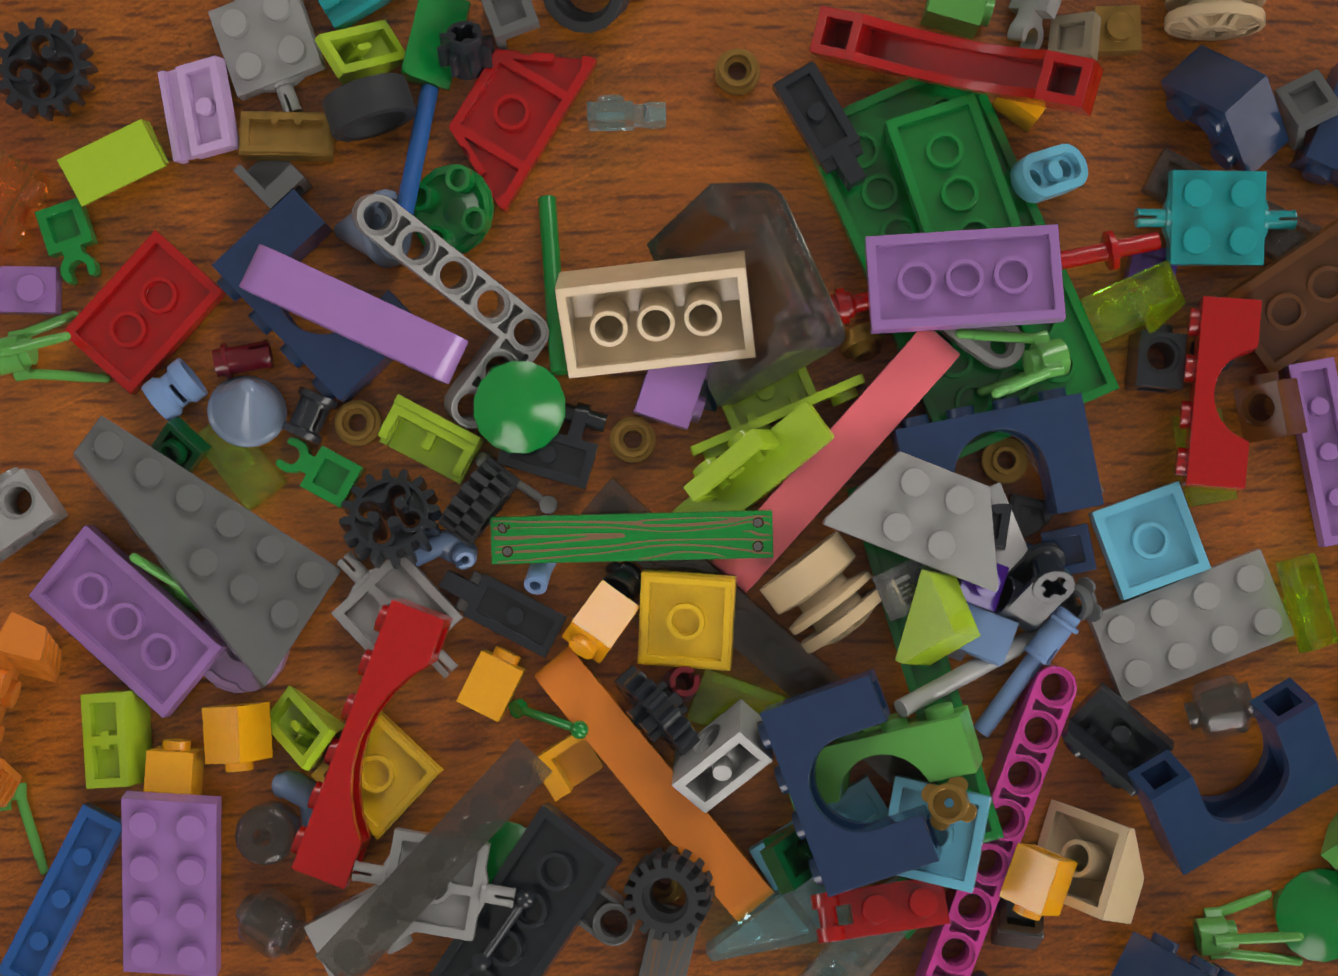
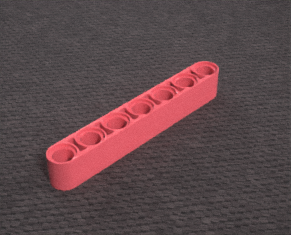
M917 331L830 428L834 434V439L788 476L758 508V510H772L774 557L713 559L711 563L724 575L737 576L736 585L746 593L960 356V353L936 331Z

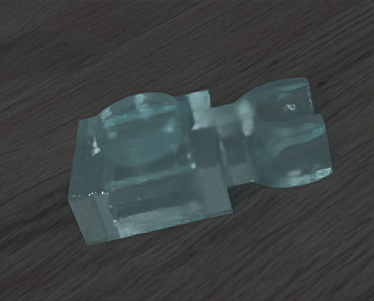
M620 95L597 97V102H587L589 131L634 130V127L666 128V103L649 102L634 104L633 101H624V97Z

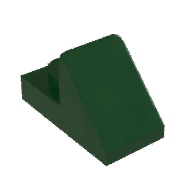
M793 824L769 835L763 840L765 848L760 851V854L781 895L794 892L813 877L809 866V857L813 855L806 838L801 840L798 837Z

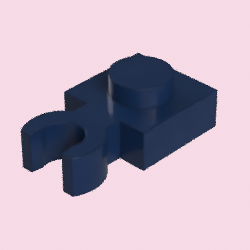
M1087 523L1041 532L1043 542H1052L1062 548L1066 558L1064 568L1072 574L1097 569ZM1025 542L1028 549L1033 546V544Z

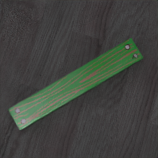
M772 510L490 517L492 564L774 557Z

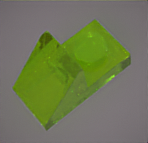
M1168 260L1080 299L1100 344L1143 325L1149 334L1153 333L1186 304Z

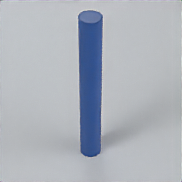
M424 84L420 87L416 107L417 113L414 117L397 203L412 215H414L439 91L437 87L429 84Z

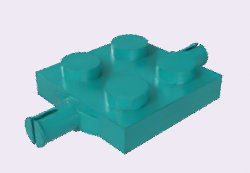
M1172 170L1168 172V195L1163 209L1136 208L1134 217H1151L1152 219L1138 218L1134 220L1135 228L1162 227L1166 240V265L1258 267L1264 265V245L1268 229L1294 230L1297 220L1279 219L1297 218L1296 210H1269L1266 201L1267 171Z

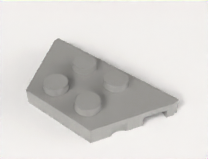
M899 451L823 520L822 524L992 592L997 591L998 575L990 487Z

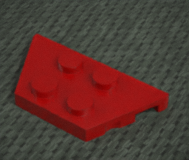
M496 49L492 55L493 67L483 69L448 126L476 173L485 180L492 192V198L502 212H508L596 68L597 60L591 56H582V59L555 57L553 53L535 52L534 54L526 55L515 50Z

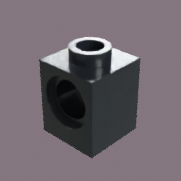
M1145 324L1144 330H1139L1129 335L1124 390L1172 394L1183 390L1187 334L1172 333L1173 326L1167 324ZM1150 346L1159 348L1164 354L1165 362L1161 370L1152 367L1148 362L1147 352Z

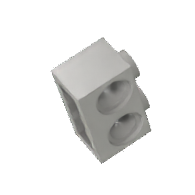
M14 467L0 475V563L69 516L38 470ZM27 490L31 495L32 503L29 510L23 514L18 509L17 499L22 491Z

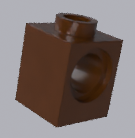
M1278 372L1265 373L1249 377L1250 386L1233 389L1242 437L1249 441V443L1308 432L1297 378L1279 380ZM1267 396L1271 397L1275 405L1272 417L1267 414L1264 406Z

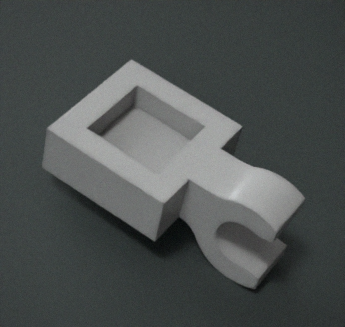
M1011 0L1008 8L1017 16L1009 27L1007 38L1012 41H1022L1019 48L1040 49L1044 35L1042 27L1043 18L1055 19L1062 0Z

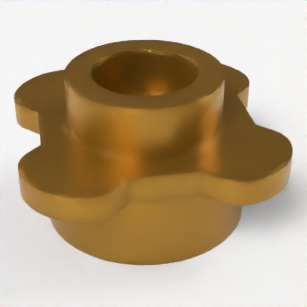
M953 777L948 782L940 785L929 783L922 789L921 797L928 803V809L932 815L930 823L935 829L943 831L952 823L960 820L968 823L976 817L977 808L974 804L970 803L966 792L968 782L964 777ZM947 798L953 800L954 805L952 807L945 805Z

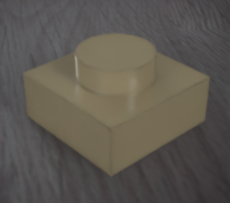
M1095 11L1060 15L1056 16L1055 19H1051L1048 50L1092 58L1097 61L1101 17Z

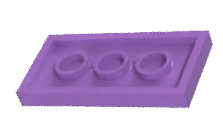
M1058 224L865 237L871 334L1063 322L1066 318Z
M85 525L29 594V597L162 718L169 717L174 713L228 647L223 640L143 568L131 562L129 556L95 525Z
M126 791L121 798L123 972L217 976L221 969V796Z

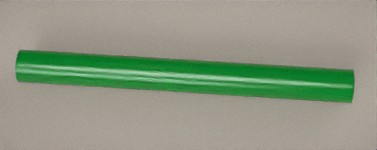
M544 195L538 198L546 322L549 329L550 373L552 375H565L568 373L555 294L558 274L561 272L557 205L555 196Z

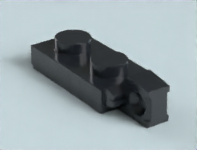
M811 61L773 83L772 90L819 167H822L826 175L836 171L847 191L864 183L866 174L856 159L864 153L859 144L860 137L816 64Z
M449 569L439 584L440 588L460 597L455 608L464 612V616L546 658L567 618L566 615L488 574L483 575L475 570L470 579H467Z

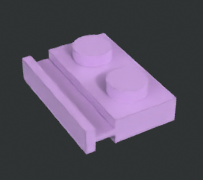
M215 55L177 66L172 71L166 72L163 70L157 72L174 162L185 164L189 163V160L204 159L239 149V136L225 59Z

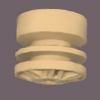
M1165 0V7L1169 12L1164 18V30L1171 36L1188 40L1217 41L1249 36L1261 31L1266 25V13L1262 8L1266 0Z
M838 531L816 544L760 589L777 614L785 613L796 606L803 612L789 628L793 635L813 625L815 630L801 643L808 654L823 646L834 644L850 634L869 618L875 606L884 599L879 586L869 589L862 595L858 594L857 590L872 577L868 571L860 572L848 579L842 573L856 555Z

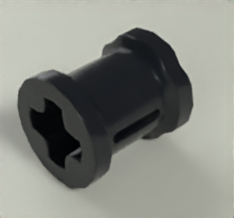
M300 386L298 390L301 396L291 420L284 422L282 429L320 444L322 441L321 429L330 409H336L338 402Z

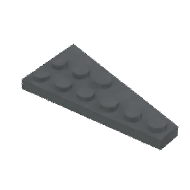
M101 415L74 451L73 458L108 501L115 505L130 524V528L158 558V562L202 616L209 620L225 640V644L235 656L237 655L253 674L252 677L263 689L341 572V569Z

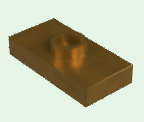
M240 112L239 156L241 160L334 162L335 138L331 133L325 112Z

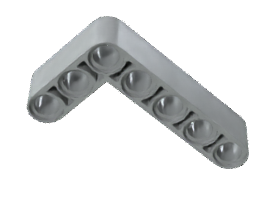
M380 194L364 195L355 202L352 208L354 226L368 239L491 333L448 389L444 397L446 413L455 422L465 428H477L474 413L469 416L459 415L457 410L459 400L466 394H476L481 380L487 375V363L492 358L502 356L506 363L510 361L533 362L548 340L549 329L547 323L538 313L394 200ZM377 201L386 208L387 220L381 228L371 229L364 221V210L370 203ZM418 232L424 239L425 248L420 256L413 259L408 258L403 252L402 241L407 234ZM455 261L461 268V279L455 286L445 287L440 279V271L446 263ZM492 290L497 295L498 306L492 314L482 315L478 310L477 301L482 293ZM529 319L534 327L533 335L527 342L518 343L514 336V329L521 320Z

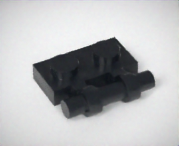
M578 401L577 405H572L565 402V418L563 421L571 423L568 435L558 433L546 446L530 453H509L500 449L497 463L586 490L599 445L584 441L582 437L585 428L603 432L608 415L591 410L592 405Z

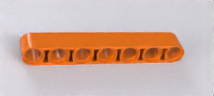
M567 646L534 674L538 683L570 722L574 723L580 720L588 725L589 731L584 739L673 846H677L678 852L682 854L687 849L693 852L689 858L692 862L695 863L699 857L705 862L702 872L705 873L710 870L713 877L709 886H715L714 895L738 922L743 920L775 893L764 875L710 810L704 813L672 786L673 766L646 736L645 732L637 728L631 721L632 718L627 714L625 708L585 660L577 655L570 646Z

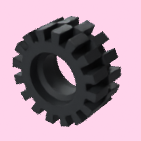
M491 457L487 458L478 467L477 471L475 470L471 474L469 480L462 485L458 494L452 498L451 503L444 510L438 523L464 544L470 546L484 532L485 528L490 525V517L496 516L502 510L504 504L516 490L520 480Z
M669 846L665 852L662 851L661 847L656 848L650 856L646 854L641 858L628 877L629 880L625 884L623 892L628 894L624 899L625 909L633 908L628 917L632 923L638 919L643 922L639 930L645 935L649 928L656 930L653 939L662 940L665 933H668L669 941H677L681 933L686 938L693 933L695 927L698 929L713 903L711 899L715 894V886H709L713 879L710 870L705 873L702 872L705 862L700 857L695 863L689 859L693 852L685 849L679 855L677 854V846ZM661 878H670L677 881L685 890V904L675 909L663 906L653 895V883Z

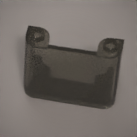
M711 183L647 243L654 261L736 251L745 252L756 357L714 362L709 367L706 378L718 407L741 402L831 353L845 340L843 322L789 205L782 193L768 183Z

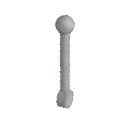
M482 451L477 454L475 463L479 467L487 458L491 457L493 459L489 452ZM520 480L517 489L539 503L540 510L543 513L551 514L557 509L558 502L553 496H543Z

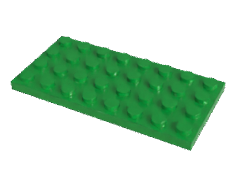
M908 79L843 107V111L860 137L859 144L864 153L856 159L866 174L865 182L850 191H847L836 171L826 175L810 153L866 281V236L921 233L884 128L885 121L974 92ZM975 93L1022 226L1046 225L1037 204L1024 201L1013 190L1010 171L1013 164L1017 162V159L988 95ZM1066 269L1062 270L1065 320L1059 323L1015 326L1022 333H1035L1047 330L1050 340L1062 339L1066 343L1070 354L1071 366L1069 373L1045 379L999 398H993L991 394L979 396L977 394L978 388L1024 372L1022 356L1016 363L1007 368L992 369L951 342L940 330H934L960 353V356L920 400L925 413L928 414L930 423L947 420V410L973 405L975 414L992 411V401L1015 396L1020 397L1021 405L1039 401L1037 392L1060 387L1066 388L1067 395L1082 393L1084 404L1119 389V385ZM917 331L890 333L898 352ZM991 341L990 343L991 350L994 353L1003 354L1005 352L1006 346L1004 342ZM1025 343L1024 350H1028L1031 344ZM997 431L981 433L963 448L958 459L1012 435Z

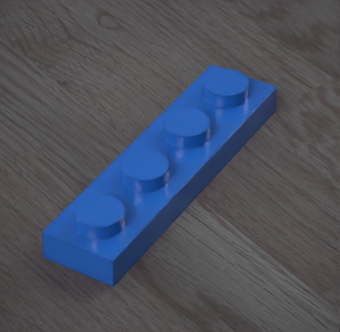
M90 802L82 805L0 964L1 976L52 975L122 839L121 818Z

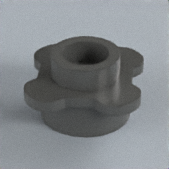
M1088 577L1080 578L1075 583V589L1071 596L1060 604L1081 621L1088 619L1090 622H1096L1103 615L1102 607L1097 604V598L1094 593L1096 585ZM1077 598L1081 600V606L1078 604Z

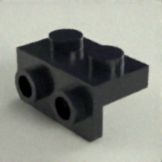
M1103 682L1068 714L1061 734L1066 747L1073 755L1080 759L1086 758L1100 770L1102 777L1112 787L1116 789L1122 788L1131 796H1135L1136 792L1127 773L1167 749L1171 752L1174 747V740Z

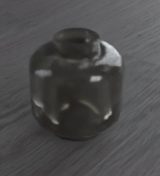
M1227 674L1195 683L1192 686V701L1184 703L1192 730L1201 728L1207 739L1216 741L1246 733L1251 729L1252 719L1255 718L1249 702L1252 700V695L1247 681L1240 683L1235 676Z
M275 800L260 802L244 812L237 822L235 830L237 848L244 858L254 864L264 866L276 864L292 853L291 846L301 827L300 818L295 810L284 802Z
M267 888L260 891L256 896L254 894L248 895L241 902L236 912V918L239 919L237 933L240 941L267 958L276 959L284 954L287 956L293 954L306 937L307 933L304 926L308 922L305 921L306 912L304 906L277 889Z

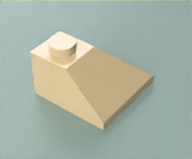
M1051 799L1037 845L1078 863L1064 904L1101 920L1131 924L1144 882L1135 829Z

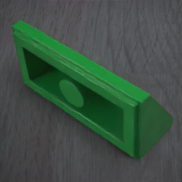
M418 0L401 69V74L404 75L406 81L421 85L429 84L438 89L450 91L453 79L450 66H439L437 47L441 46L439 34L446 33L447 29L456 22L467 21L471 6L469 1Z

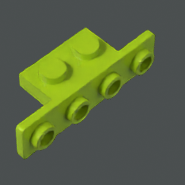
M797 352L715 387L714 392L731 430L691 446L692 456L695 458L703 454L705 460L714 456L717 458L729 449L727 442L739 431L748 427L751 429H771L772 424L781 421L803 402H809L813 407L828 400H831L833 407L848 402L859 396L856 388L866 382L863 374H859L816 392L802 357Z
M809 402L801 403L771 429L745 428L736 433L727 442L729 449L720 457L708 458L693 470L695 477L683 487L690 497L672 512L748 510L834 439V434Z

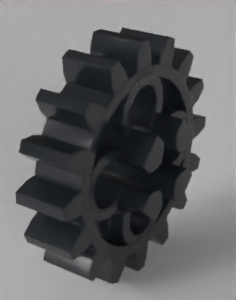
M37 17L34 29H31L23 21L19 22L20 34L17 37L7 32L3 35L9 45L7 49L0 48V58L3 59L2 64H0V78H3L0 81V93L8 95L5 101L15 110L22 108V113L31 119H34L39 112L40 116L45 120L53 121L54 110H58L66 117L71 116L69 104L75 102L83 107L86 102L80 95L82 90L94 91L95 86L87 80V75L97 73L98 68L92 62L86 61L94 54L93 50L86 43L81 44L83 37L76 30L71 29L68 31V27L57 19L51 28L49 23L42 17ZM45 41H49V47H48L47 45H45V46L41 49V54H42V57H41V55L39 54V51H38V50H39V46L41 45V43H43V42H45ZM45 60L61 71H66L70 67L68 63L72 62L73 69L68 74H60L53 68L48 67ZM22 65H29L38 72H42V77L28 68L22 69L19 72L21 76L17 77V70ZM49 83L51 86V93L46 98H41L40 93L42 92L43 94H45V92L48 90Z
M388 468L383 469L382 479L378 481L372 475L367 474L365 478L368 486L362 489L353 485L351 491L355 496V500L342 501L341 504L345 513L349 515L339 519V524L343 531L347 532L343 536L349 548L355 547L354 552L361 561H364L371 555V561L375 568H380L385 559H389L393 568L399 569L401 558L406 556L413 564L418 562L415 551L421 548L424 551L430 552L432 547L427 539L428 536H440L441 534L438 524L434 522L438 521L443 515L440 506L435 505L439 501L433 489L426 490V482L421 476L411 482L408 470L402 469L398 478H393ZM397 494H405V497H404V498L402 497V495H400L399 497L395 498V501H394V506H395V508H396V510H397V512H398V514H399V516H400L402 522H403L405 525H407V526H411V525H413V524L416 523L414 519L420 520L419 524H418L416 527H414V528H407V527H405V526L402 524V522L400 521L399 517H396V516H395L396 513H395V511H394V509H393V506H392V499H393L394 496H396ZM375 509L379 511V513H377L376 511H370L366 514L368 518L363 517L364 513L367 510ZM380 514L382 515V517H383L384 520H387V525H388V527H389V529H390V533H391V537H390L389 541H387V542L384 543V544H378V543H377L378 539H380L381 541H383V540L387 539V537H388V530H387V528H386V526H385V524H384V522H383V520H382Z
M632 665L614 681L617 689L625 696L624 699L631 705L626 710L627 714L632 718L631 721L639 730L643 728L646 731V736L651 741L655 742L658 738L663 742L666 741L673 751L676 750L680 756L685 755L700 741L698 733L690 726V721L683 716L688 711L683 704L684 701L675 691L671 693L668 690V685L663 680L654 683L651 678L648 679L640 669L637 670Z

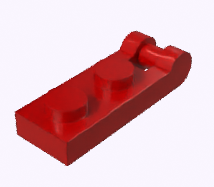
M915 879L855 888L828 897L827 892L810 895L812 910L818 911L820 929H816L818 944L950 924L944 886ZM848 905L851 924L839 925L836 907Z

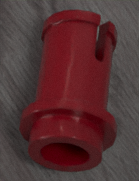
M268 339L228 347L226 343H222L220 349L212 350V358L217 376H226L228 380L233 379L234 374L274 368L272 350Z
M688 666L674 667L667 671L662 678L668 685V690L671 693L675 691L684 701L683 704L690 701L696 695L700 685L699 675L695 676L692 673L695 670ZM677 677L685 680L687 684L686 691L675 689Z

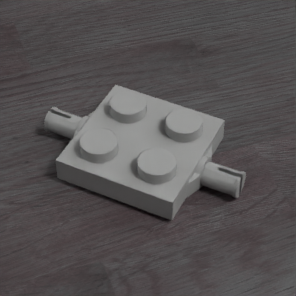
M235 0L208 11L237 97L244 101L263 93H277L283 112H302L303 109L300 106L294 86L298 85L305 77L327 69L321 50L314 41L316 36L303 0Z
M352 551L343 556L345 559H340L337 563V566L354 581L355 585L348 598L331 614L365 650L368 648L373 650L379 632L374 631L376 618L384 604L389 606L392 599L403 598L453 617L449 630L464 617L407 556L401 558L399 569H394L388 559L380 568H374L369 571ZM443 649L437 662L432 664L444 679L459 666Z
M398 827L394 830L391 852L383 866L356 860L353 867L355 872L352 873V881L380 885L379 890L382 903L378 920L379 926L466 941L474 940L478 914L485 903L513 908L516 895L515 887L510 888L488 884L489 879L486 868L491 843Z

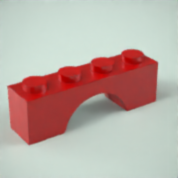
M1203 296L1198 302V307L1190 308L1187 336H1195L1193 355L1186 354L1183 382L1191 383L1189 401H1181L1179 411V429H1186L1185 448L1177 447L1174 474L1182 476L1181 486L1228 491L1245 490L1249 441L1234 434L1222 422L1216 409L1214 391L1219 374L1228 362L1252 353L1258 348L1262 300Z

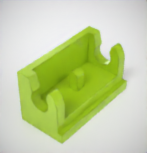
M140 119L57 159L82 207L167 167L169 160L149 121Z
M399 394L395 398L394 404L378 433V436L381 437L379 442L461 485L485 442L481 437Z
M131 689L123 691L109 690L80 695L86 789L130 787L144 783L146 750L153 748L150 706Z

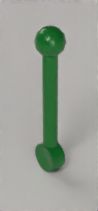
M521 698L510 702L508 707L510 714L516 719L527 716L570 731L571 735L576 739L585 738L589 731L588 725L584 721L578 720L573 723L532 709Z

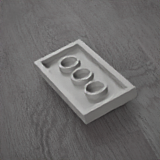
M1253 549L1215 564L1206 571L1102 609L1103 615L1101 619L1096 622H1090L1087 619L1115 692L1126 702L1295 635L1261 549Z

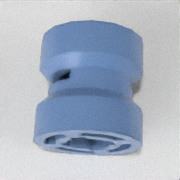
M177 358L167 366V373L160 378L152 377L141 386L147 399L167 421L182 415L183 407L189 402L197 403L208 395V391L202 381L180 358Z

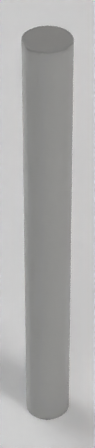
M1038 630L1031 633L1025 631L1015 636L1004 664L1027 652L1024 650L1026 644H1029ZM974 658L899 698L894 703L895 709L901 717L905 718L999 666Z

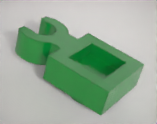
M74 198L34 212L49 256L53 258L64 257L60 271L63 279L68 284L73 286L78 284L75 269L82 263L86 264L91 276L95 278L101 276L100 264L94 257L88 255L86 250L87 247L98 244L86 206L82 207L79 200Z
M289 437L287 443L299 450L300 456L298 461L289 464L284 460L277 459L275 464L281 470L288 473H305L306 475L300 487L342 508V501L349 500L352 494V486L357 485L366 468L325 446H321L315 457L312 455L311 448L306 442Z

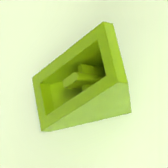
M386 20L318 34L314 39L342 85L366 76L388 73L402 65L405 56L404 48Z
M922 569L895 661L902 664L930 666L981 635L957 577L944 572Z
M290 685L270 711L271 734L297 764L306 771L312 770L324 761L331 741L334 737L340 738L345 726L339 719Z

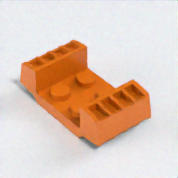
M15 612L9 614L0 631V746L5 732L4 726L1 725L7 708L12 709L15 706L20 694L21 682L17 681L19 675L24 674L56 683L62 664L63 651L55 643L51 634L48 633L47 628ZM0 758V807H6L14 796L22 776L2 758Z

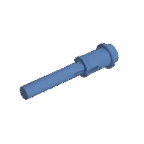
M1061 605L1049 615L1029 644H1026L1024 650L1028 652L974 724L976 730L986 737L990 736L1043 664L1049 666L1051 660L1072 633L1078 634L1079 630L1076 627L1081 622L1078 617Z

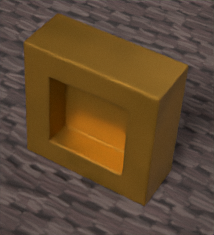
M1140 5L1095 6L1092 9L1101 17L1098 56L1138 55L1142 51Z

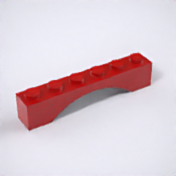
M822 5L820 6L809 50L810 53L825 62L1090 117L1104 70L1092 58L1044 49H1028L972 41L905 26L863 13Z
M403 598L392 599L389 606L384 604L380 609L374 625V631L379 632L373 650L368 648L365 651L358 667L357 675L363 678L357 694L350 693L342 709L341 719L346 721L340 738H333L324 758V763L330 765L324 782L318 781L309 797L307 807L313 811L307 827L302 825L293 840L291 852L295 853L296 857L291 869L345 889L354 882L352 881V873L355 872L353 871L355 861H363L372 837L364 814L361 790L363 759L370 734L382 710L395 693L418 672L437 662L453 617Z

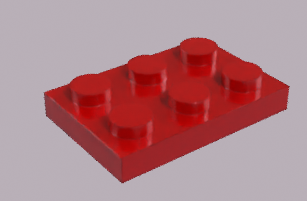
M154 230L63 332H69L71 335L70 341L127 392L136 396L142 389L141 386L156 374L227 294L169 240Z

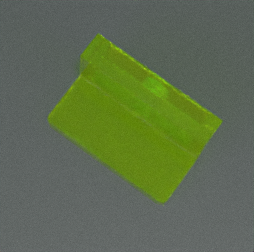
M704 669L699 689L694 696L688 713V719L708 726L740 699L759 714L768 705L791 697L717 670Z

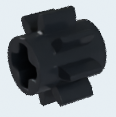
M460 21L452 24L446 33L439 34L441 45L437 47L439 66H450L452 77L472 80L478 78L484 68L493 67L492 55L495 51L493 35L487 34L482 36L479 24L470 21Z

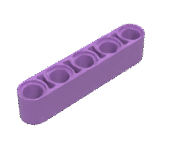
M259 244L239 285L240 288L448 385L468 344L467 340L261 244Z

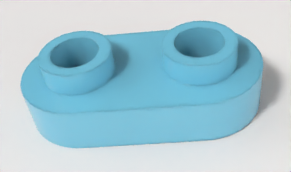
M1060 144L1030 153L1015 162L1010 171L1013 190L1028 203H1039L1069 193L1083 185L1088 177V166L1085 158L1077 148L1070 144Z

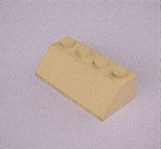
M744 251L565 271L558 274L555 294L569 378L756 357Z

